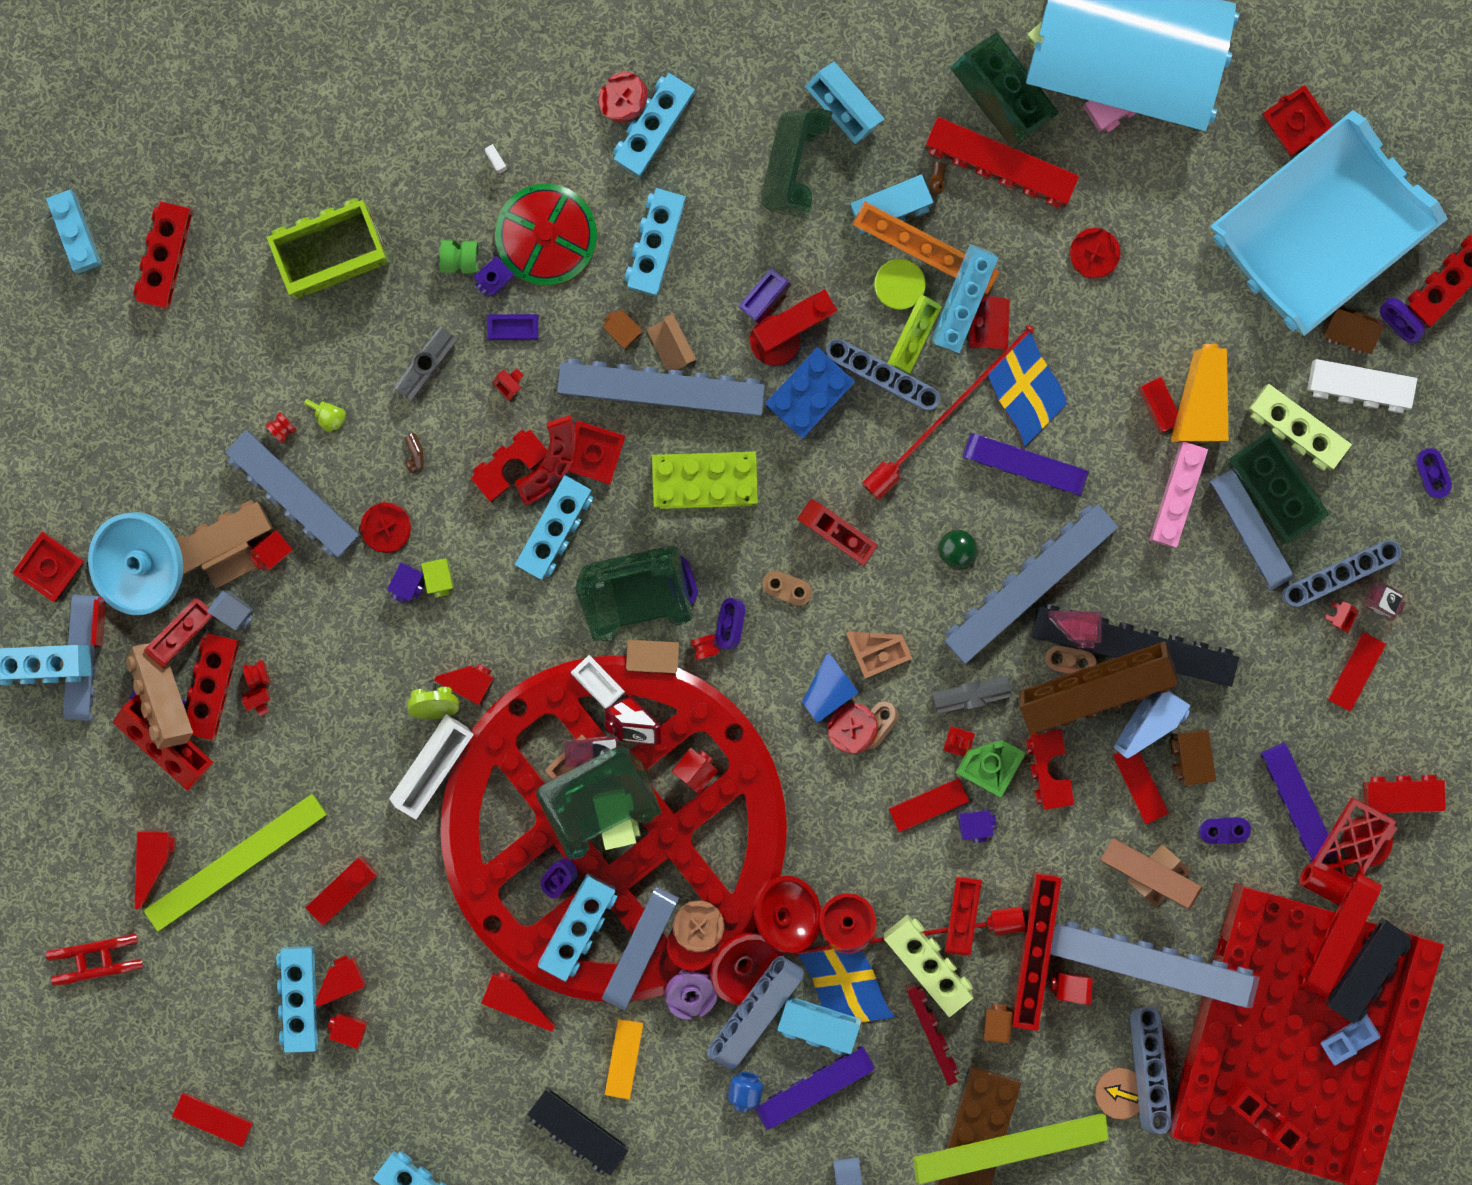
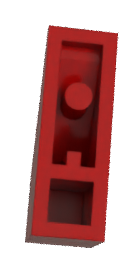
M826 289L756 327L753 331L763 349L767 352L829 319L837 312V309Z
M813 499L809 500L796 519L863 566L878 546V544L827 507Z
M137 831L134 909H141L145 906L171 858V852L175 853L176 837H172V831Z
M361 855L305 908L321 926H324L379 873Z
M499 971V974H492L481 1004L553 1032L556 1024L522 986L513 980V975L504 971Z

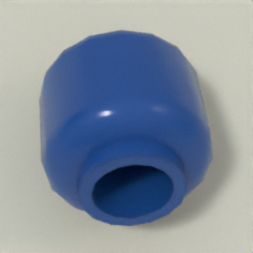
M740 1072L739 1075L732 1078L728 1100L734 1105L736 1110L749 1112L750 1109L759 1106L764 1087L763 1083L759 1080V1076L750 1072Z

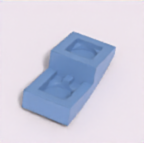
M1366 1014L1361 1021L1357 1020L1355 1024L1351 1022L1322 1041L1321 1045L1335 1066L1357 1054L1358 1050L1380 1039V1034Z

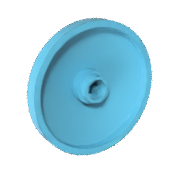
M128 512L108 519L94 534L88 554L89 572L97 592L111 607L125 614L144 615L160 610L174 598L183 577V558L175 536L163 522L146 513Z

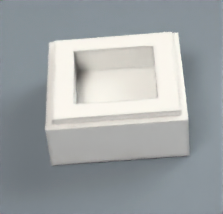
M493 144L485 148V152L497 173L501 174L506 171L507 167Z

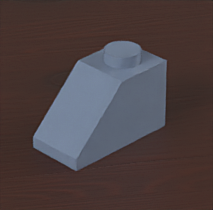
M222 591L207 610L211 615L234 630H239L241 627L246 629L254 618L251 615L254 610L230 591Z

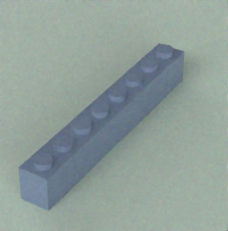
M567 358L566 363L560 362L557 389L559 395L758 417L762 415L765 385L760 384L759 379L745 378V382L734 381L735 377L720 375L718 380L709 379V374L694 373V377L683 376L684 371L669 370L668 374L658 373V368L643 367V371L633 370L632 365L618 364L617 368L607 367L608 363L592 361V366L582 365V360Z
M1090 504L1078 514L1081 518L1074 525L1071 521L1059 531L1062 535L1055 542L1052 538L1040 548L1043 552L1036 559L1033 556L1029 557L1021 565L1023 570L1017 576L1012 573L1002 582L1004 587L998 593L992 590L983 599L985 604L979 610L973 607L964 615L966 621L960 627L954 624L944 633L947 636L944 642L963 664H966L1118 528L1116 523L1099 504L1094 507Z
M1067 920L1065 925L1056 924L1050 952L1052 955L1238 1006L1253 1007L1260 977L1252 975L1253 970L1238 967L1237 971L1227 969V963L1213 960L1212 964L1202 962L1203 957L1188 953L1186 958L1179 956V950L1163 947V950L1160 951L1153 949V943L1139 940L1138 944L1128 942L1129 937L1114 933L1113 938L1104 935V930L1090 927L1089 931L1080 929L1081 924Z

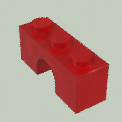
M524 429L518 432L512 438L514 442L509 447L501 446L492 454L493 460L488 464L482 462L472 470L474 473L471 477L472 481L491 503L511 487L504 478L503 473L508 462L521 460L532 470L545 458L548 450L530 429L527 432Z
M1051 729L1049 732L1041 735L1036 733L1030 735L1029 733L1030 739L1025 741L1028 755L1033 754L1034 764L1030 765L1032 780L1037 779L1039 789L1034 790L1036 804L1042 805L1043 810L1075 805L1070 779L1055 780L1048 773L1049 761L1057 755L1066 754L1062 729Z
M1244 1083L1227 1103L1291 1157L1296 1154L1309 1138Z

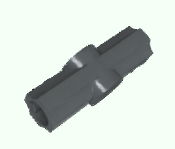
M439 326L421 352L415 355L412 364L394 388L412 401L430 376L436 372L439 364L458 339ZM424 357L432 359V366L428 370H421L419 367V362Z
M1000 676L985 681L976 680L959 684L958 687L933 692L932 696L936 713L943 714L962 708L966 710L984 706L988 702L1012 697L1008 676Z

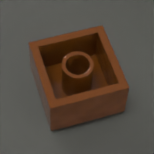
M1196 729L1171 733L1172 739H1168L1170 754H1174L1176 764L1172 765L1174 780H1178L1179 784L1184 786L1216 781L1209 730Z

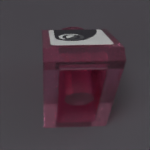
M1373 582L1362 606L1385 617L1395 618L1396 614L1400 615L1404 608L1405 601H1403V597L1405 594L1383 582Z
M1047 611L1048 618L1072 643H1079V648H1094L1095 643H1101L1102 612Z
M617 737L564 741L566 767L619 763Z

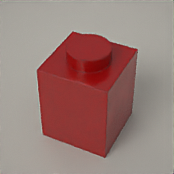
M276 530L267 535L248 553L252 556L250 561L258 570L267 571L288 555L292 548Z
M690 748L671 772L696 793L700 794L718 770L711 764L713 759L701 750L698 754Z
M339 1012L336 1018L331 1017L327 1031L331 1032L329 1039L358 1049L361 1046L368 1022Z

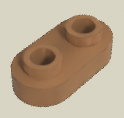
M779 571L769 572L765 575L762 582L763 589L768 595L794 605H804L812 596L811 586L806 581ZM772 579L780 581L779 588L774 589L770 586ZM799 587L804 590V595L800 598L794 594L795 589Z
M1053 646L1045 654V663L1053 671L1070 674L1085 669L1079 667L1078 661L1084 658L1087 660L1085 668L1096 665V658L1092 653L1085 650ZM1057 653L1062 655V661L1058 664L1053 661V656Z
M879 702L871 710L878 722V735L868 749L878 747L898 721V710L889 702ZM889 712V718L883 720V714Z

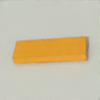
M618 1018L605 1095L630 1100L643 1029L642 1022Z

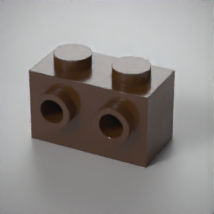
M1342 305L1326 318L1321 330L1327 342L1337 346L1340 343L1350 346L1349 349L1363 355L1364 352L1372 354L1384 325L1380 319Z

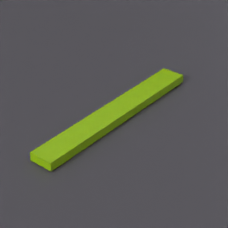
M314 794L309 795L143 910L155 929L160 931L325 817L327 813Z
M1102 1113L915 1156L913 1157L916 1182L923 1184L1107 1141L1109 1139L1106 1115Z

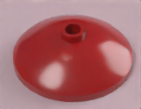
M787 875L773 878L761 888L755 901L754 916L757 929L769 946L783 953H795L808 948L817 938L820 931V913L822 910L814 890L802 879Z
M760 933L738 935L725 943L714 957L710 971L712 986L716 993L726 1002L741 1005L771 963L777 957L783 956V954L769 946Z

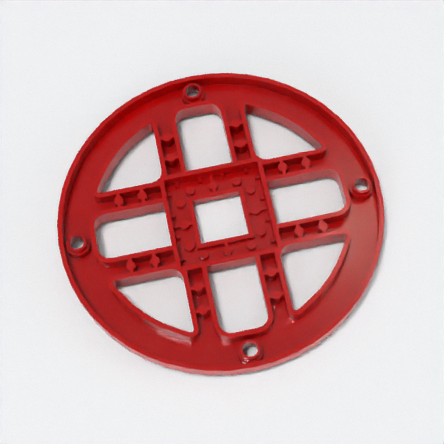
M615 655L592 658L625 691L623 695L648 698L678 710L673 717L660 726V744L649 745L639 743L627 751L616 748L617 760L608 761L616 769L613 774L580 783L559 800L520 751L517 745L518 735L542 715L550 713L556 715L576 740L581 735L592 745L594 741L609 740L579 701L580 697L592 695L571 674L585 658L565 662L545 669L515 686L494 703L471 730L474 735L452 766L445 788L441 812V844L446 874L454 897L465 919L481 941L507 966L528 980L551 991L570 997L606 1002L602 1000V997L619 962H598L578 958L577 962L580 965L573 977L568 976L566 982L538 967L541 956L578 890L536 923L523 925L514 917L500 898L499 890L503 883L554 844L564 858L575 864L578 876L582 881L587 873H590L615 887L614 894L617 898L611 910L631 935H633L645 908L629 888L667 858H670L701 899L715 906L723 917L724 931L721 940L718 942V952L732 938L745 933H753L755 930L754 907L757 895L769 880L781 875L787 836L785 800L773 759L756 729L738 707L716 688L678 668L677 673L628 671L626 669L627 656ZM517 700H521L526 704V711L522 715H516L512 711V704ZM732 725L739 726L742 730V736L738 740H731L727 736V730ZM697 731L706 732L729 760L728 770L674 813L644 776L643 772L691 734ZM498 765L533 809L536 815V822L529 831L488 863H484L480 837L481 809L489 778L494 766ZM625 788L626 794L631 793L633 813L648 830L649 834L609 864L578 824L596 810L594 803L595 795ZM744 794L748 814V844L739 879L734 891L730 892L696 850L691 837L698 827L737 796ZM593 899L587 900L584 904V908L590 912L599 906L598 902ZM491 916L498 917L501 921V926L496 931H491L486 926V921ZM664 932L630 1001L664 995L669 981L682 970L668 956L666 947L668 937ZM559 951L562 956H570L569 954ZM712 962L698 971L709 974Z

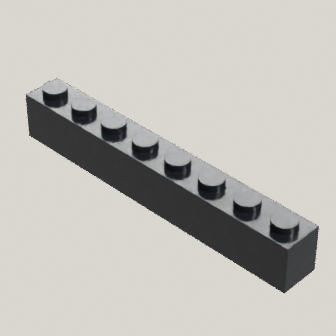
M1046 603L1044 608L1038 607L1031 633L1033 638L1113 658L1165 641L1177 674L1229 687L1233 686L1239 657L1233 655L1234 650L1219 647L1218 651L1208 649L1209 644L1194 641L1193 645L1183 643L1184 638L1169 634L1168 639L1158 637V631L1144 628L1143 633L1134 631V625L1119 622V626L1110 625V619L1096 616V640L1070 641L1049 618H1052L1063 630L1057 623L1058 621L1086 620V618L1070 615H1084L1085 613L1070 610L1069 614L1059 612L1060 607Z

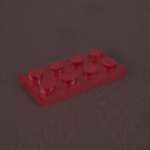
M914 982L905 985L904 987L948 1086L957 1083L955 1075L960 1074L953 1057L947 1058L945 1052L949 1050V1047L942 1032L937 1034L935 1028L939 1025L931 1009L926 1010L924 1004L928 1003L923 988L921 985L916 987Z

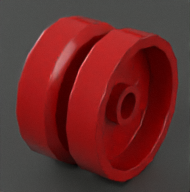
M843 893L834 896L824 905L820 913L819 925L824 940L833 950L841 954L853 955L864 951L872 944L877 934V920L873 907L865 898L857 894ZM849 920H852V926H844L843 923H848Z

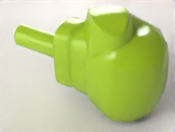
M309 399L305 400L304 405L316 411L315 417L318 419V424L323 430L331 432L342 427L346 419L344 409L324 401L318 405Z

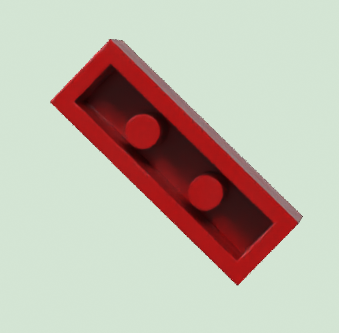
M1411 775L1396 776V781H1386V776L1370 777V782H1363L1364 803L1382 813L1446 811L1445 780L1437 779V775H1421V780H1411Z

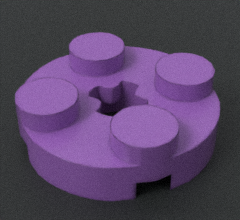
M682 969L667 984L664 997L672 1014L681 1019H692L691 1016L699 1014L701 1017L707 1014L715 1005L717 994L712 986L709 975L698 970L689 971ZM690 991L695 992V997L690 996L686 998V993Z

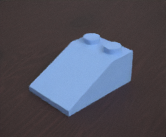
M1158 691L1150 694L1147 699L1140 702L1115 743L1114 748L1124 757L1130 758L1177 728L1179 723H1183L1189 715L1188 708L1190 705L1170 691L1166 693Z

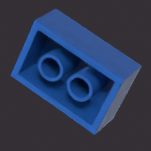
M817 347L769 398L765 406L803 440L854 385L855 381Z

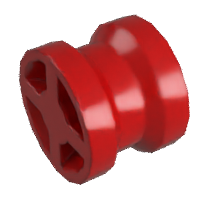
M282 412L276 415V419L273 422H268L265 425L282 444L290 433L294 434L297 431V428Z
M714 634L690 641L691 646L695 648V661L720 653L714 644Z
M263 659L257 661L255 665H243L244 676L250 690L255 689L259 684L268 685L271 683Z

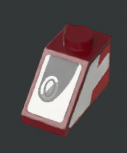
M631 695L605 709V727L610 734H614L621 742L649 745L661 743L660 725Z

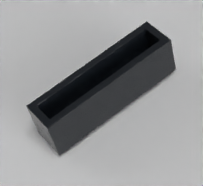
M1381 918L1324 1004L1353 1024L1357 1020L1361 1021L1368 1011L1366 1006L1371 998L1375 1000L1382 990L1380 985L1386 977L1390 978L1397 968L1395 963L1400 955L1403 957L1411 947L1409 942L1412 937Z
M548 1087L545 1088L527 1114L531 1117L529 1121L539 1129L546 1128L551 1132L550 1137L562 1145L564 1142L572 1147L571 1152L581 1160L587 1158L593 1163L591 1167L601 1175H604L606 1172L611 1176L629 1151L627 1145Z

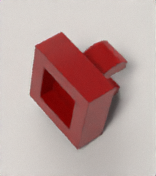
M518 368L510 375L503 369L496 375L492 384L510 402L520 391L521 386L518 383L524 375Z
M1342 601L1341 605L1332 602L1331 606L1336 608L1338 612L1333 617L1326 614L1325 618L1337 629L1348 634L1359 610Z
M262 684L242 694V703L247 711L255 708L260 717L269 713V707L266 702L270 700V692L266 685Z
M950 726L943 750L964 757L967 750L971 749L975 733Z

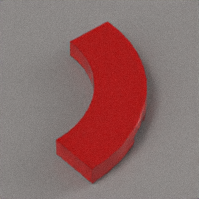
M571 415L547 422L550 440L545 458L533 472L516 481V487L524 506L534 503L549 494L552 488L567 474L572 464L576 446L575 428Z

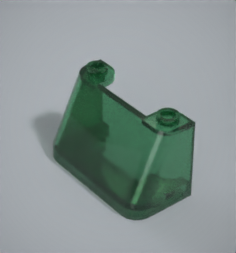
M813 108L787 111L781 115L761 194L762 205L767 210L808 220L812 203V192L806 185L796 183L795 180L804 142L813 143L815 137L829 132L833 111Z
M666 546L593 562L580 570L575 590L593 642L614 639L621 626L667 617L669 623L677 626L684 625L692 620L693 614L681 557L676 546Z
M621 746L615 747L539 787L536 791L538 801L561 847L570 860L579 859L586 855L590 848L588 840L632 818L637 822L648 823L662 813L642 762L628 748Z

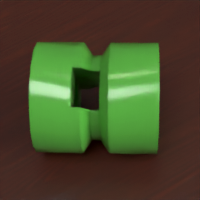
M442 239L440 246V272L456 273L457 270H461L462 274H477L478 263H476V256L479 253L478 241L464 240L461 244H458L456 240Z

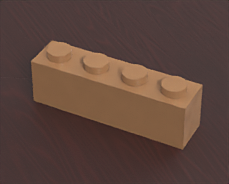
M253 500L247 501L239 506L240 511L232 515L230 512H226L216 517V523L210 526L205 523L194 528V534L186 538L184 535L176 537L183 558V576L229 550L273 531L274 528L261 503H254Z
M150 643L133 646L126 657V667L129 672H132L135 693L140 695L142 701L141 710L144 718L148 719L151 740L156 742L158 749L187 743L193 731L170 664L168 663L162 668L144 652V649Z

